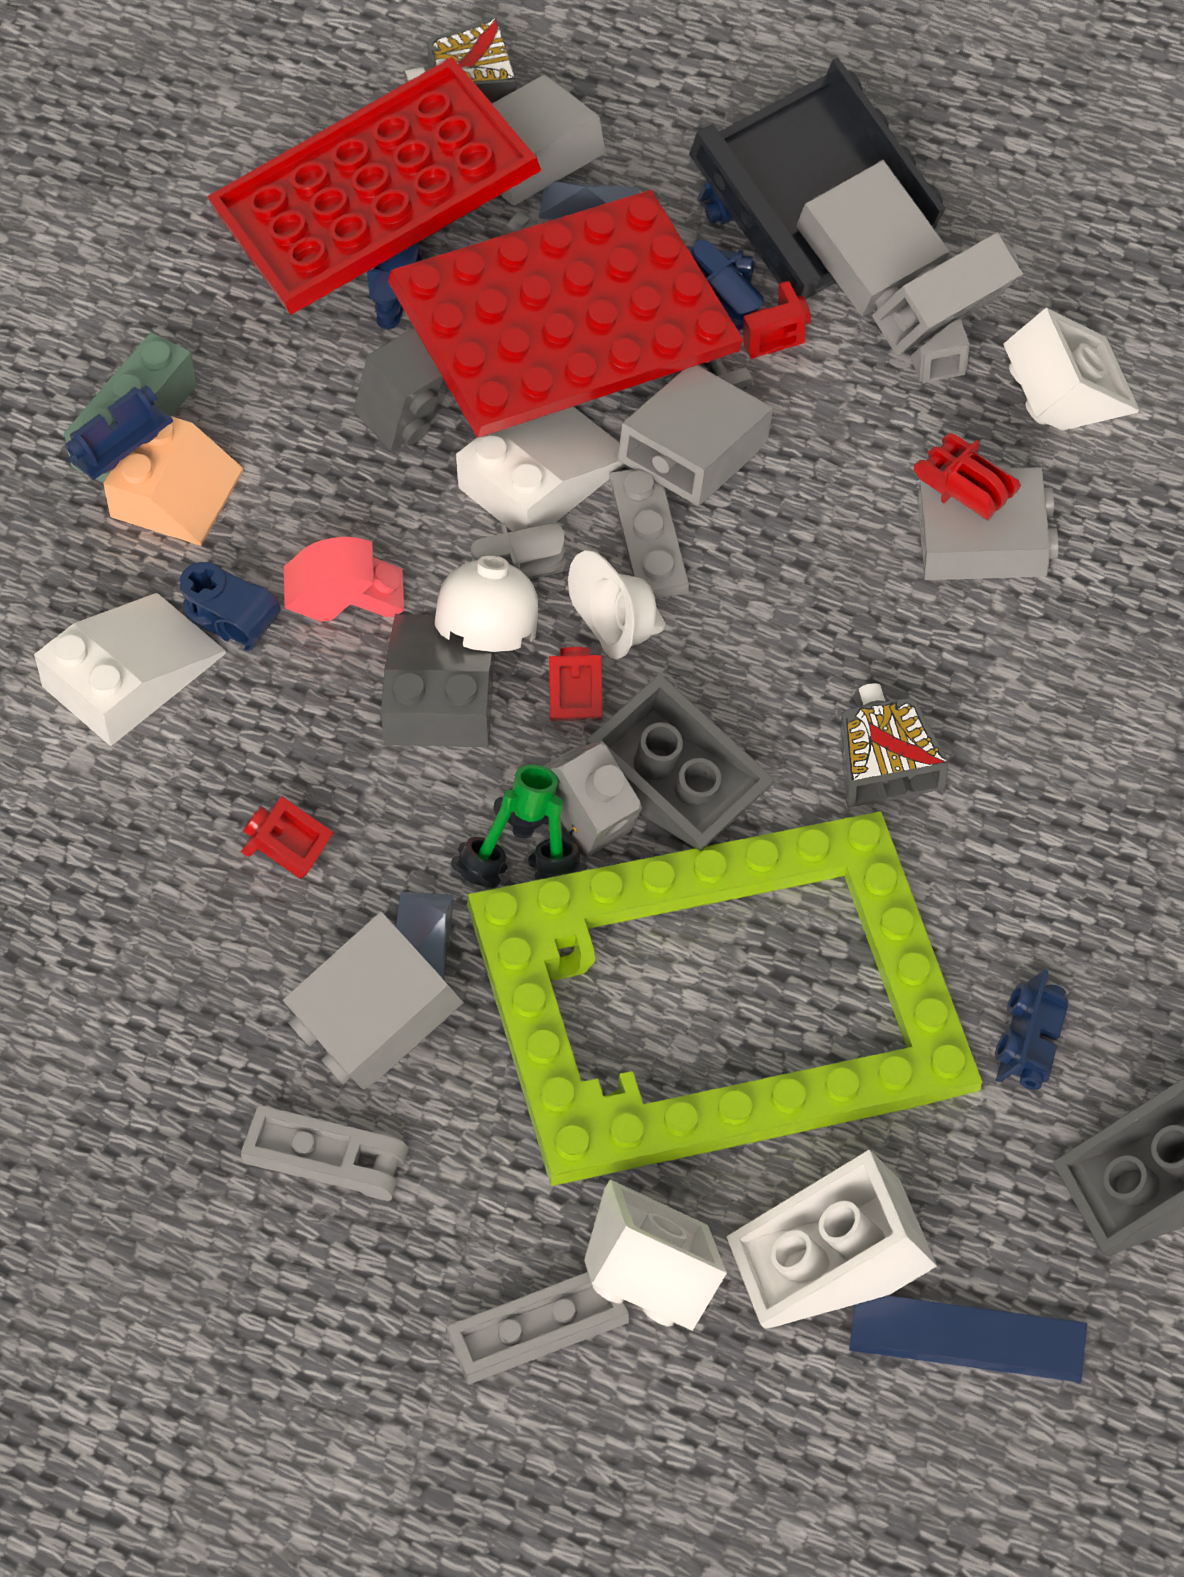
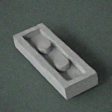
M630 469L609 473L610 486L632 576L646 580L652 588L655 599L689 593V583L664 486L655 482L648 472Z
M586 1272L446 1326V1333L466 1382L470 1385L629 1323V1313L624 1302L614 1303L598 1294L592 1286L589 1273Z

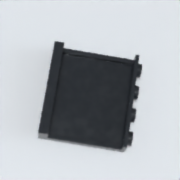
M838 57L832 60L825 76L731 126L718 131L714 124H711L699 130L689 152L691 159L777 282L789 281L796 296H803L805 300L836 283L835 279L796 227L804 205L884 160L933 229L936 228L946 209L938 189L933 184L927 183L917 169L915 159L906 146L900 145L890 131L888 121L883 112L872 106L862 92V86L854 72L847 70Z

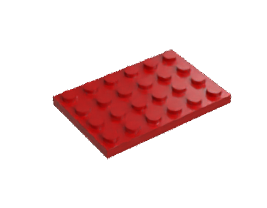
M450 57L207 197L220 220L287 312L292 315L495 197L521 184L542 170L534 153L456 60Z
M652 189L393 269L390 272L388 281L477 438L739 352L743 343L742 336Z

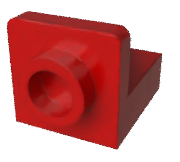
M789 281L779 283L778 306L764 308L744 316L743 345L750 359L805 343L806 325L811 323L810 310L803 296H796Z
M565 647L560 649V656H549L550 721L602 720L601 655H591V649L587 647Z
M281 796L269 810L260 805L243 829V832L250 837L240 852L250 857L258 849L296 877L302 879L310 871L334 832Z

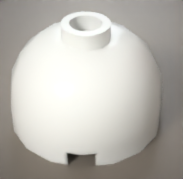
M483 556L479 560L457 567L442 583L437 600L435 627L448 640L451 631L456 635L464 637V647L473 650L500 652L521 648L522 638L529 636L530 642L535 638L538 621V595L529 578L519 569L510 565L507 560L498 556Z

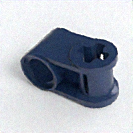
M197 562L189 565L180 576V590L185 597L183 601L185 616L192 623L219 635L226 642L232 639L245 645L243 650L247 652L254 648L280 613L281 607L279 602L268 590L257 584L248 583L215 564Z

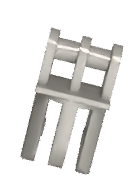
M501 523V534L481 538L472 543V561L479 560L483 556H498L523 572L529 580L562 573L566 567L564 530L560 525L550 523L507 533L505 523Z

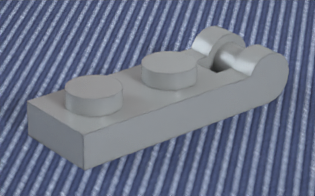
M258 1105L241 1150V1157L244 1164L359 1191L365 1196L390 1201L397 1185V1181L393 1176L396 1168L403 1166L409 1148L403 1141L390 1136ZM361 1155L376 1160L373 1169L358 1166Z

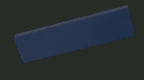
M887 1295L855 1304L849 1351L1081 1383L1087 1323Z

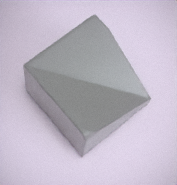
M960 319L951 322L911 355L919 382L936 381L962 376L967 373L970 344Z

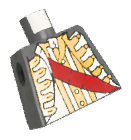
M497 17L430 38L427 42L428 66L404 70L405 83L453 57L492 104L517 90L515 74Z
M876 683L858 688L854 693L857 707L847 709L841 715L840 741L847 807L850 808L944 790L946 788L948 761L917 702L911 698L888 701L884 687Z

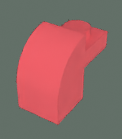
M335 537L320 540L305 547L284 566L285 609L320 622L332 621L350 604L384 617H394L395 614H400L404 611L403 570L398 566L374 558L372 541L355 537Z

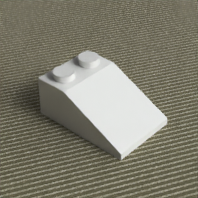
M574 407L476 438L456 454L459 489L501 523H505V526L513 532L556 523L610 479L609 473L618 472L626 465L617 460L620 443Z
M155 593L73 623L36 652L34 656L42 687L107 744L112 746L224 656L226 650L163 597Z
M870 1149L726 1236L760 1325L765 1329L890 1295L937 1267L900 1179Z

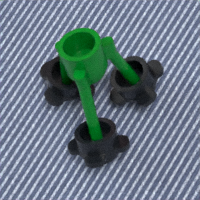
M530 764L520 767L516 771L513 787L505 791L504 796L497 798L494 802L493 811L496 818L486 838L471 837L467 842L461 843L458 847L460 855L454 856L451 860L452 868L472 884L484 885L490 888L498 887L501 881L498 875L505 873L508 866L505 863L506 854L504 850L496 843L508 821L513 827V834L524 839L532 837L534 830L542 824H549L550 839L539 843L535 852L528 857L529 866L534 867L537 871L535 873V880L587 870V866L579 861L580 851L577 844L569 839L562 838L561 812L564 801L555 795L558 778L555 773L541 765Z

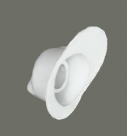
M585 550L575 556L570 565L568 576L569 595L572 604L598 638L603 650L610 658L621 659L626 656L631 646L640 644L650 638L651 635L658 634L664 630L665 621L656 607L654 593L646 580L618 574L610 563L595 551Z

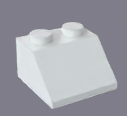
M1045 308L1003 344L1011 361L1009 365L1010 372L1016 381L1021 384L1027 397L1025 402L1026 409L1032 418L1042 425L1047 423L1063 431L1140 411L1107 338L1069 318Z
M609 1180L603 1192L584 1259L594 1290L602 1297L614 1303H622L624 1300H627L642 1307L647 1316L662 1325L672 1326L675 1322L693 1331L727 1274L709 1226L615 1181Z

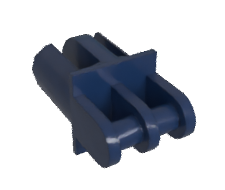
M696 241L690 253L739 332L743 330L744 316L757 312L764 302V297L733 266L738 258L737 255L728 260L709 241Z
M417 243L367 271L369 299L376 301V323L382 329H393L400 323L404 309L388 283L389 276L393 269L422 261Z

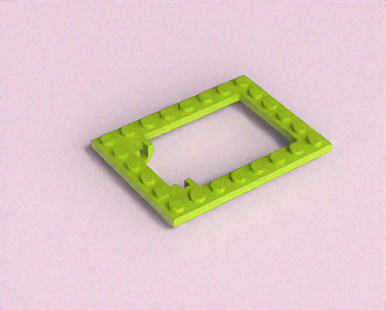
M881 811L706 846L702 851L695 848L468 894L467 907L551 1186L910 1109L981 1090L982 1079ZM842 876L845 877L907 1048L643 1104L633 1071L620 1073L617 1090L603 1096L598 1078L581 1082L550 979L557 981L584 974L596 961L595 950L588 929ZM574 946V951L571 954L560 957L558 949Z

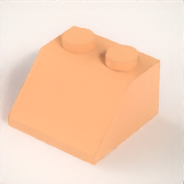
M172 417L173 422L162 429L152 441L139 446L119 461L118 465L110 471L103 483L110 517L202 546L243 473V467L193 423Z

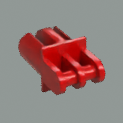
M948 433L942 438L943 445L941 447L934 446L929 450L926 461L919 460L914 465V471L918 478L942 494L941 502L943 504L953 497L987 521L1021 487L1018 479L978 454L979 441L976 440L969 444L953 433Z

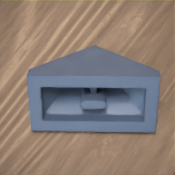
M554 181L553 184L543 190L539 219L554 220L639 193V187Z
M401 892L396 928L444 979L454 895Z

